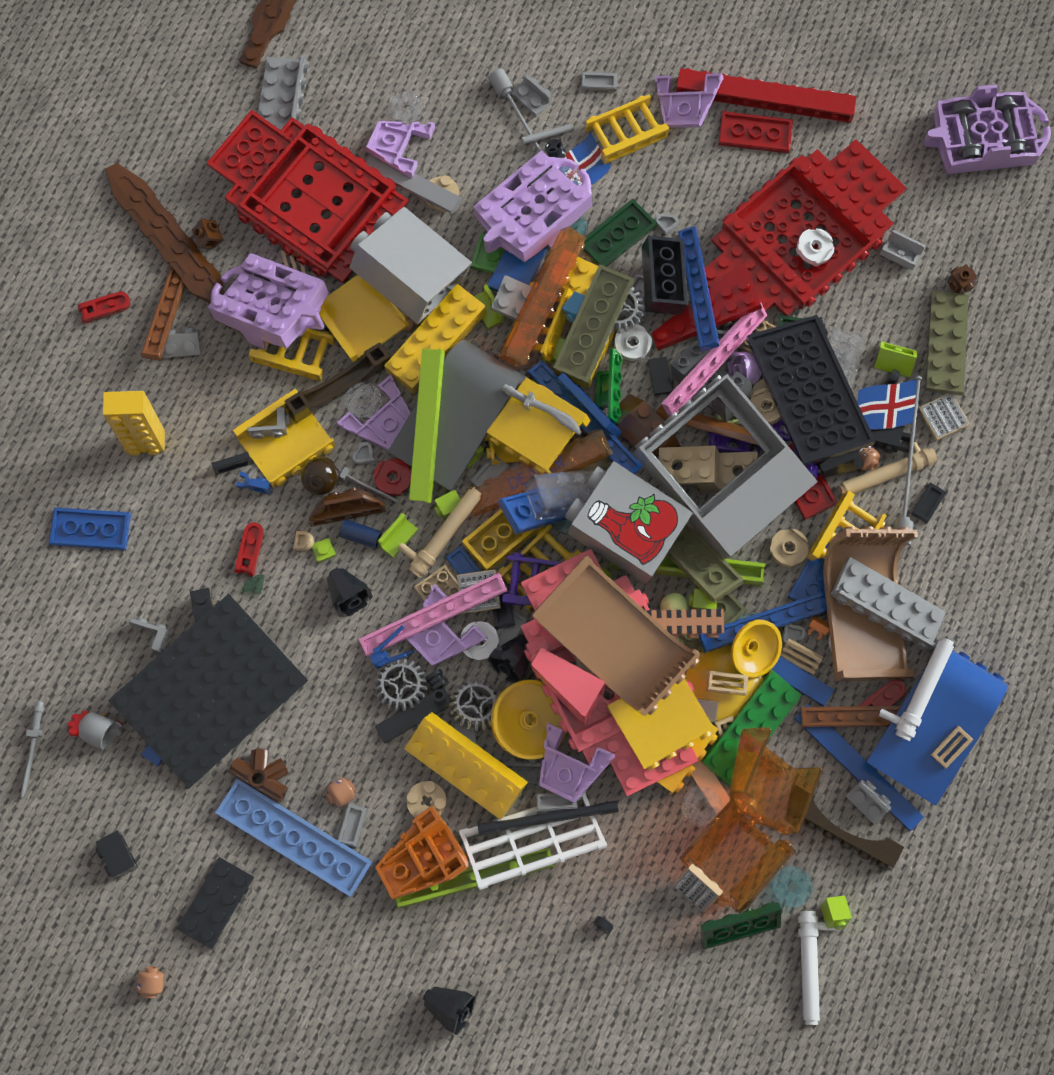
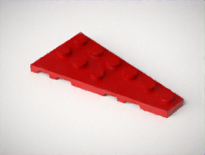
M745 261L709 288L716 327L762 309ZM688 304L681 315H674L652 332L658 351L697 335L692 304Z

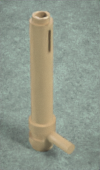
M914 442L911 472L920 471L925 466H933L937 462L935 451L932 448L921 450L917 442ZM908 457L841 482V485L838 486L840 494L842 495L847 491L854 494L907 474Z
M474 487L471 490L468 489L423 550L421 549L418 554L404 543L399 545L398 549L413 560L410 563V571L420 578L428 573V568L434 565L437 556L480 501L482 493Z

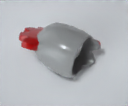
M83 710L81 714L72 715V721L68 722L67 728L70 729L68 732L69 736H80L87 744L95 748L104 749L110 744L114 736L121 735L120 727L123 726V723L105 717L106 714H97Z

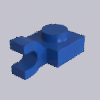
M240 471L239 476L245 478V482H237V488H248L252 491L270 494L271 486L268 480L261 477L250 479L247 473Z

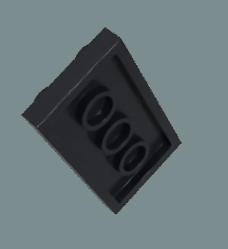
M219 857L178 925L177 930L213 949L255 877Z

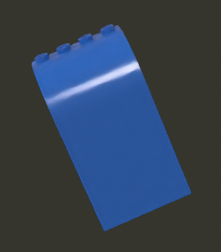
M952 650L922 714L921 724L915 729L916 734L914 738L912 737L910 741H907L895 735L897 724L891 722L871 755L865 761L935 806L991 720L1008 688V684L1003 681L1005 678L995 672L993 675L987 672L986 666L979 662L974 664L969 660L970 657L961 651L958 654ZM924 671L896 713L897 716L901 717L902 713L906 712ZM957 726H960L974 740L945 769L930 754ZM958 732L937 755L940 757L961 733ZM964 737L943 761L946 762L967 739Z

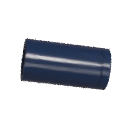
M345 519L342 523L339 537L376 549L382 531Z

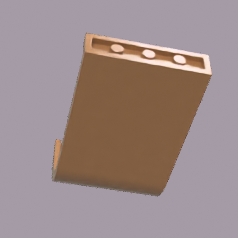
M849 526L836 534L830 541L825 554L823 572L835 681L907 680L915 677L914 669H908L905 640L901 638V635L896 632L887 631L882 624L874 623L868 619V616L854 612L852 607L838 603L836 598L831 596V592L848 557L855 559L898 584L897 564L900 552L908 542L918 538L917 530H909V527H900L897 530L891 527L874 529L871 526L856 529L855 526Z
M586 555L531 616L592 673L605 681V685L641 715H651L658 708L656 705L661 698L665 700L672 692L670 688L675 683L678 685L686 677L684 674L688 668L693 669L700 661L698 657L701 654L696 649L688 648L673 637Z

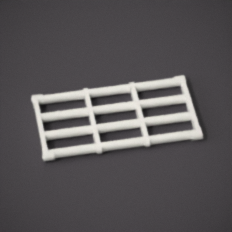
M584 792L577 801L583 800L585 807L590 806L586 792ZM537 806L494 821L537 815ZM589 816L592 824L555 836L552 827L576 819L534 825L512 833L510 830H505L506 835L470 847L467 838L479 834L478 826L459 830V835L464 843L476 877L477 887L479 890L488 888L489 885L519 875L524 876L528 872L558 862H565L567 859L584 853L607 848V843L595 816ZM548 829L551 838L517 849L514 840ZM596 831L598 841L565 852L561 851L559 843ZM510 842L513 851L475 863L472 854ZM554 845L557 852L556 855L523 865L520 856ZM516 858L519 867L484 879L480 878L478 870Z

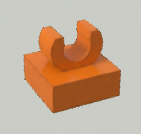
M814 616L809 624L808 635L816 630L819 632L817 640H820L823 634L827 635L829 623L818 616Z

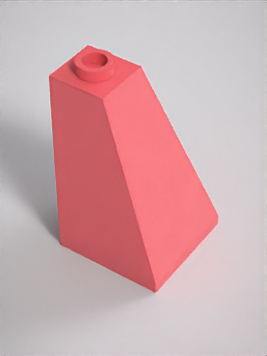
M541 648L539 652L533 654L530 660L532 670L583 725H586L605 692V681Z

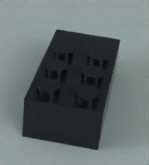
M648 235L641 246L645 312L681 315L688 305L684 241L679 238Z

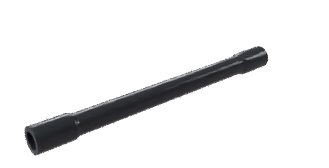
M617 800L592 806L502 821L478 823L477 825L479 836L504 830L594 815L618 813L619 810Z

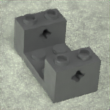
M695 340L670 364L673 380L680 384L710 350L702 352L699 347V341ZM718 368L695 395L703 388H707V385L719 375L724 377L727 373ZM737 371L730 378L750 400L752 396L751 381ZM719 397L707 405L708 408L726 422L734 416Z

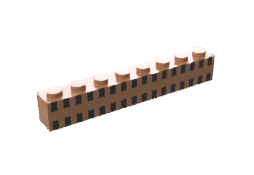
M724 609L645 610L676 639L679 638V635H687V638H699V634H707V638H719V634L724 633Z

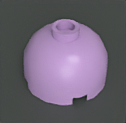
M735 352L731 354L730 357L732 359L727 363L728 375L732 377L738 371L750 380L752 386H754L761 377V371L754 355L750 352Z

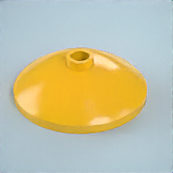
M754 620L739 630L731 648V659L738 672L748 675V677H759L768 673L775 666L782 651V637L778 628L769 621Z

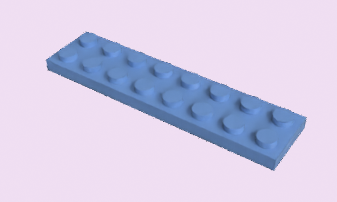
M239 779L235 781L215 812L220 817L349 897L353 896L373 863Z

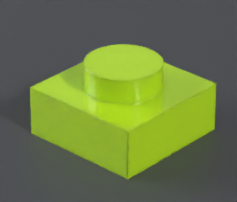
M329 538L313 544L312 548L318 563L336 557Z

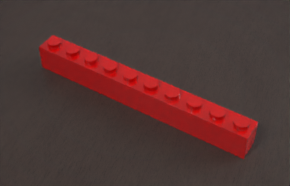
M680 68L676 92L704 91L706 74L714 73ZM722 74L723 80L713 99L715 102L851 123L854 117L857 96L849 93H834L830 90L822 91L815 88H803L797 85H784L778 82L771 83L760 79L752 80L741 76L733 77Z

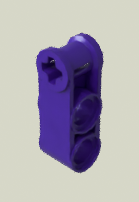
M708 432V446H716L719 453L758 452L759 456L762 449L756 444ZM730 443H736L738 448H732ZM748 446H755L757 450L751 451Z

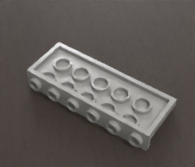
M301 55L300 60L267 56L258 114L280 130L291 117L301 120V109L299 107L304 102V94L302 93V88H306V78H304V75L309 70V62H306L305 55Z
M851 557L846 558L831 596L836 598L838 603L852 607L854 612L868 616L870 621L882 624L887 631L898 633L903 640L912 641L917 644L919 649L924 651L934 649L937 645L934 643V640L946 612Z

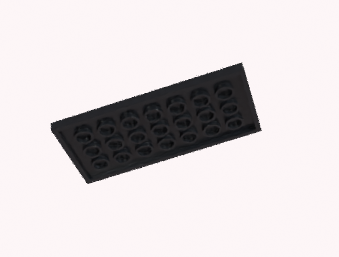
M817 315L747 335L746 340L797 456L804 466L875 444V439Z

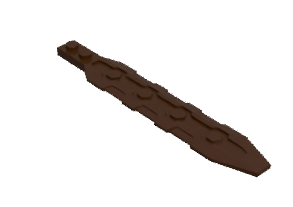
M261 0L257 4L251 17L253 33L242 54L240 64L255 69L258 68L270 40L285 29L296 0Z
M118 163L105 168L113 197L124 211L130 214L138 224L140 231L145 237L150 239L160 252V256L167 264H170L189 292L211 304V291L215 284L219 283L222 285L219 294L224 295L223 281L220 279L222 277L212 263L206 260L191 237H188L176 223L177 220L170 211H167L155 197L156 194L148 184Z

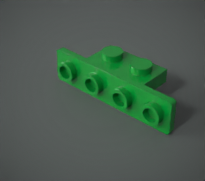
M610 348L609 370L597 372L596 405L600 409L608 408L607 418L614 424H618L619 417L621 416L619 400L621 399L620 382L622 381V374L620 369L623 360L622 355L616 349Z

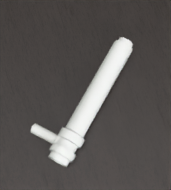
M944 637L938 641L907 710L902 713L901 717L884 709L880 711V717L897 724L895 735L907 741H910L912 737L914 738L916 734L915 729L921 724L922 714L954 648L952 646L953 641Z
M800 911V916H798V923H800L798 936L801 938L803 1020H805V1025H818L820 1016L817 937H819V930H838H835V928L827 929L825 922H818L816 911Z

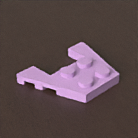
M722 73L706 74L704 91L670 93L671 76H655L664 124L666 123L669 128L701 127L723 80Z
M378 121L366 146V152L412 178L417 168V161L403 158L404 150L411 135L430 139L435 123L428 122V125H419V122L402 124V122Z
M391 375L378 385V388L390 401L370 419L362 424L348 412L337 422L339 427L387 451L411 414Z
M434 584L428 598L423 603L422 609L448 596ZM442 622L407 640L432 666H435L485 641L487 637L474 625L460 639Z
M547 723V739L544 742L545 755L544 760H542L539 786L571 802H576L615 758V754L597 747L590 765H587L557 750L564 732L561 728Z

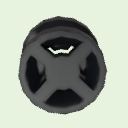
M552 139L546 143L545 150L548 153V157L565 158L566 151L561 140Z
M442 669L435 670L425 677L427 683L431 685L430 689L432 692L449 684L448 679L443 677Z

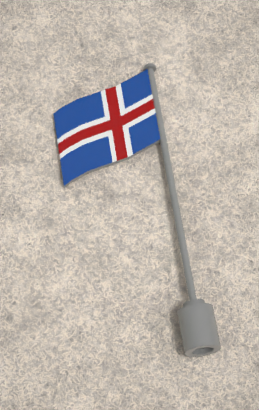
M504 69L495 70L488 77L498 97L508 98L528 135H532L510 96L514 89ZM590 132L582 143L567 152L565 156L566 159L576 162L579 167L575 171L567 166H563L559 170L575 185H581L582 178L578 175V172L584 169L589 175L592 186L602 179L611 167L609 163L603 164L601 160L602 151ZM534 141L533 143L536 149L538 150V152H540L541 148L539 147L537 141Z
M916 376L915 380L900 384L876 385L858 391L857 402L870 430L893 429L912 424L903 514L894 520L893 529L896 530L900 527H909V530H913V521L906 517L921 376ZM911 541L908 542L905 546H910Z

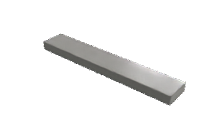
M373 155L366 161L368 166L378 169L385 178L392 179L396 186L450 214H453L462 202L460 196L415 173L410 178Z

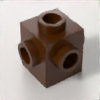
M202 219L192 229L198 247L201 249H214L223 240L217 222L214 220Z
M967 264L961 268L957 266L950 272L951 275L947 283L955 293H968L975 287L976 273Z

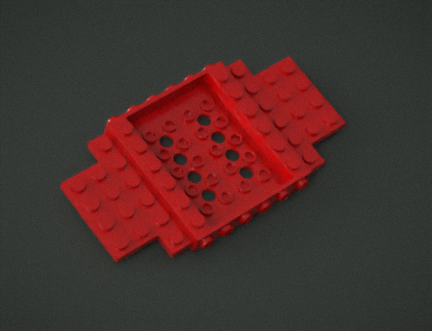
M251 110L207 161L208 167L234 185L225 196V200L237 208L238 219L241 222L250 224L255 232L260 235L264 234L273 245L282 247V250L287 255L296 257L301 265L310 267L312 272L318 277L322 276L326 279L330 275L342 284L353 272L349 268L355 254L350 249L353 240L363 231L368 235L372 234L375 223L384 213L388 212L393 216L409 203L407 198L396 191V185L392 179L385 178L378 169L368 166L364 159L354 156L347 147L337 144L333 137L323 134L319 127H313L309 123L304 126L293 117L280 130ZM316 163H322L324 165V169L322 171H316L314 169V165ZM306 176L312 177V184L306 185L302 181L303 178ZM351 184L354 189L351 192H345L343 186ZM294 190H300L302 196L294 198L291 193ZM333 198H341L342 204L335 206L332 203ZM283 203H288L291 206L288 212H283L280 209ZM329 211L332 215L329 219H323L321 213ZM317 224L320 226V231L313 233L310 231V226Z
M857 139L831 161L818 149L807 158L803 154L799 158L795 157L785 170L781 169L772 181L768 180L759 192L755 191L746 203L742 202L732 215L729 213L723 219L722 230L711 239V242L722 254L705 267L708 288L712 287L745 261L765 312L774 305L783 315L789 316L797 308L803 310L806 306L811 307L819 295L823 296L829 291V286L840 282L844 273H850L856 267V263L859 260L864 261L872 249L876 250L882 245L884 233L894 224L882 211L906 192L907 188ZM799 201L801 207L794 209L791 207V202ZM805 213H811L814 219L812 221H806L804 220L803 215ZM772 223L775 229L771 232L766 231L764 225ZM822 225L832 238H836L839 241V244L833 246L834 253L827 262L819 266H813L811 269H805L802 266L804 260L800 255L796 257L791 256L789 251L792 248H797V241L804 231L808 229L816 230L817 226ZM785 236L787 242L780 244L777 241V237ZM818 244L812 245L813 249L819 250Z

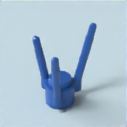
M404 625L400 626L378 647L372 649L374 654L370 655V658L376 669L414 653V650H410L389 657L386 650L381 651L383 647L405 628Z

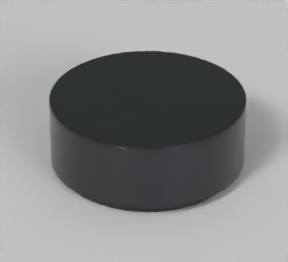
M893 369L885 385L896 384L900 371Z
M597 916L593 921V924L606 934H610L614 929L613 925L601 916Z

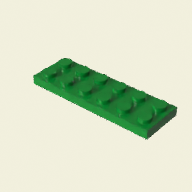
M770 670L734 717L733 722L728 725L702 759L701 763L726 785L733 787L802 695L774 670Z

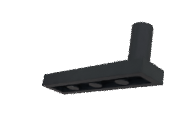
M444 687L421 699L420 704L414 703L413 709L409 706L406 708V711L398 712L377 724L375 728L386 744L419 725L423 718L431 712L436 715L445 710L452 701Z

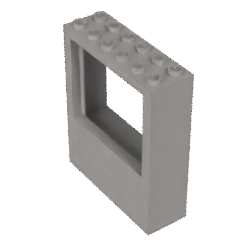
M728 374L724 377L720 375L707 385L708 390L706 387L693 397L694 402L690 399L678 409L680 414L677 412L672 414L664 421L665 426L659 425L649 434L651 436L650 439L646 436L634 446L637 450L633 452L634 456L666 494L693 512L689 521L724 559L731 557L818 482ZM719 397L765 452L698 508L652 452L715 398Z

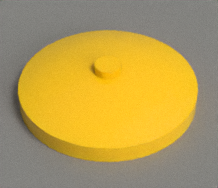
M731 645L707 653L701 651V655L698 657L700 661L693 669H687L685 677L686 682H691L694 688L693 694L697 699L719 702L716 721L728 718L729 716L735 717L763 681V676L748 677L746 696L707 692L709 671L743 675L733 665ZM713 677V678H712V680H720V681H728V682H736V683H743V682H744V680H736V679H728V678H720V677ZM712 684V687L743 690V688Z
M523 680L509 685L499 694L492 708L491 727L495 739L507 753L520 759L533 760L543 758L545 755L544 742L547 739V723L561 728L559 722L562 720L559 714H554L550 705L553 702L550 696H545L541 687L544 683L541 681ZM566 732L564 733V736H563V738H562L560 744H561L562 741L564 740L565 735H566Z

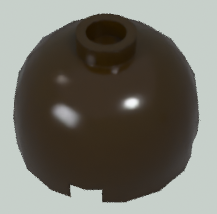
M316 456L304 464L301 471V482L309 493L325 495L336 487L340 479V471L331 459L324 456Z

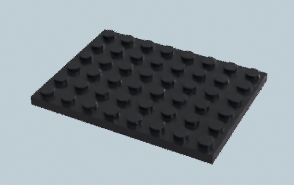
M228 593L108 701L190 789L308 680Z

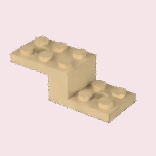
M716 446L659 448V461L680 486L697 485L701 492L720 491L736 477L734 475L736 468L740 467L744 470L758 458V452L719 453ZM675 463H683L682 468L674 470L673 466Z

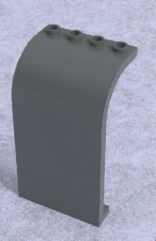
M465 339L459 341L444 358L434 481L450 491L456 490L458 487V481L487 436V430L511 396L502 391L503 386L507 384L517 390L528 376V373L520 368L518 371L511 368L513 364L503 359L501 362L496 359L497 354L492 351H483L480 349L482 345L474 340L471 342ZM417 404L388 450L389 453L412 466Z

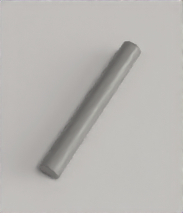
M568 124L521 137V143L527 144L572 131V127Z

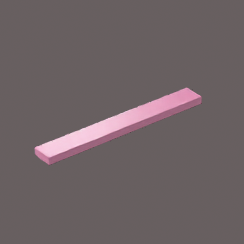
M763 305L762 309L741 317L719 341L720 346L711 349L661 403L669 417L675 412H679L678 409L695 395L742 344L747 335H750L765 319L767 314Z
M497 573L360 638L359 641L366 657L374 654L372 649L378 647L402 625L405 628L383 647L381 651L493 599L508 590L501 574Z

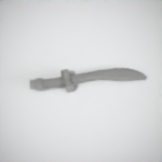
M507 384L503 386L502 391L508 396L523 402L526 410L530 411V407L533 406L545 411L563 426L578 435L581 434L578 424L572 417L552 406L535 400L534 393L529 391V395L526 396L515 390L512 386Z
M346 467L343 470L338 468L340 471V481L343 482L345 478L382 498L399 502L390 495L348 475L350 469Z
M36 701L33 710L32 727L26 733V736H31L32 738L22 784L21 798H23L29 782L35 741L38 736H42L43 732L39 730L44 711V702Z

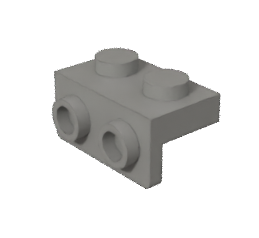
M892 230L880 255L913 271L925 245Z
M194 327L183 328V331L176 332L175 329L170 330L162 354L163 358L201 354L199 330H194Z

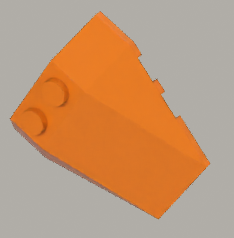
M430 806L415 817L412 821L413 825L406 833H402L400 841L394 848L391 847L375 867L393 900L452 880L468 868V859L458 841L433 806Z

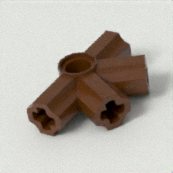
M254 749L251 750L250 764L238 757L232 762L228 773L278 803L283 800L288 787L277 780L287 776L289 772L281 758L268 764L269 751ZM255 777H263L261 783H253Z

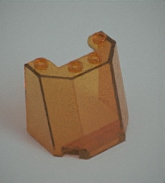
M769 727L742 729L729 792L730 803L737 808L738 812L750 817V820L755 824L764 825L785 835L799 833L823 769L820 767L794 768L765 747L772 731Z
M734 796L679 858L688 868L693 864L700 868L711 881L718 884L723 892L715 900L717 904L722 907L729 905L735 912L742 913L757 898L796 850L787 840L779 839L775 843L772 842L766 833L761 832L752 820L744 816L748 812L747 805L742 799Z

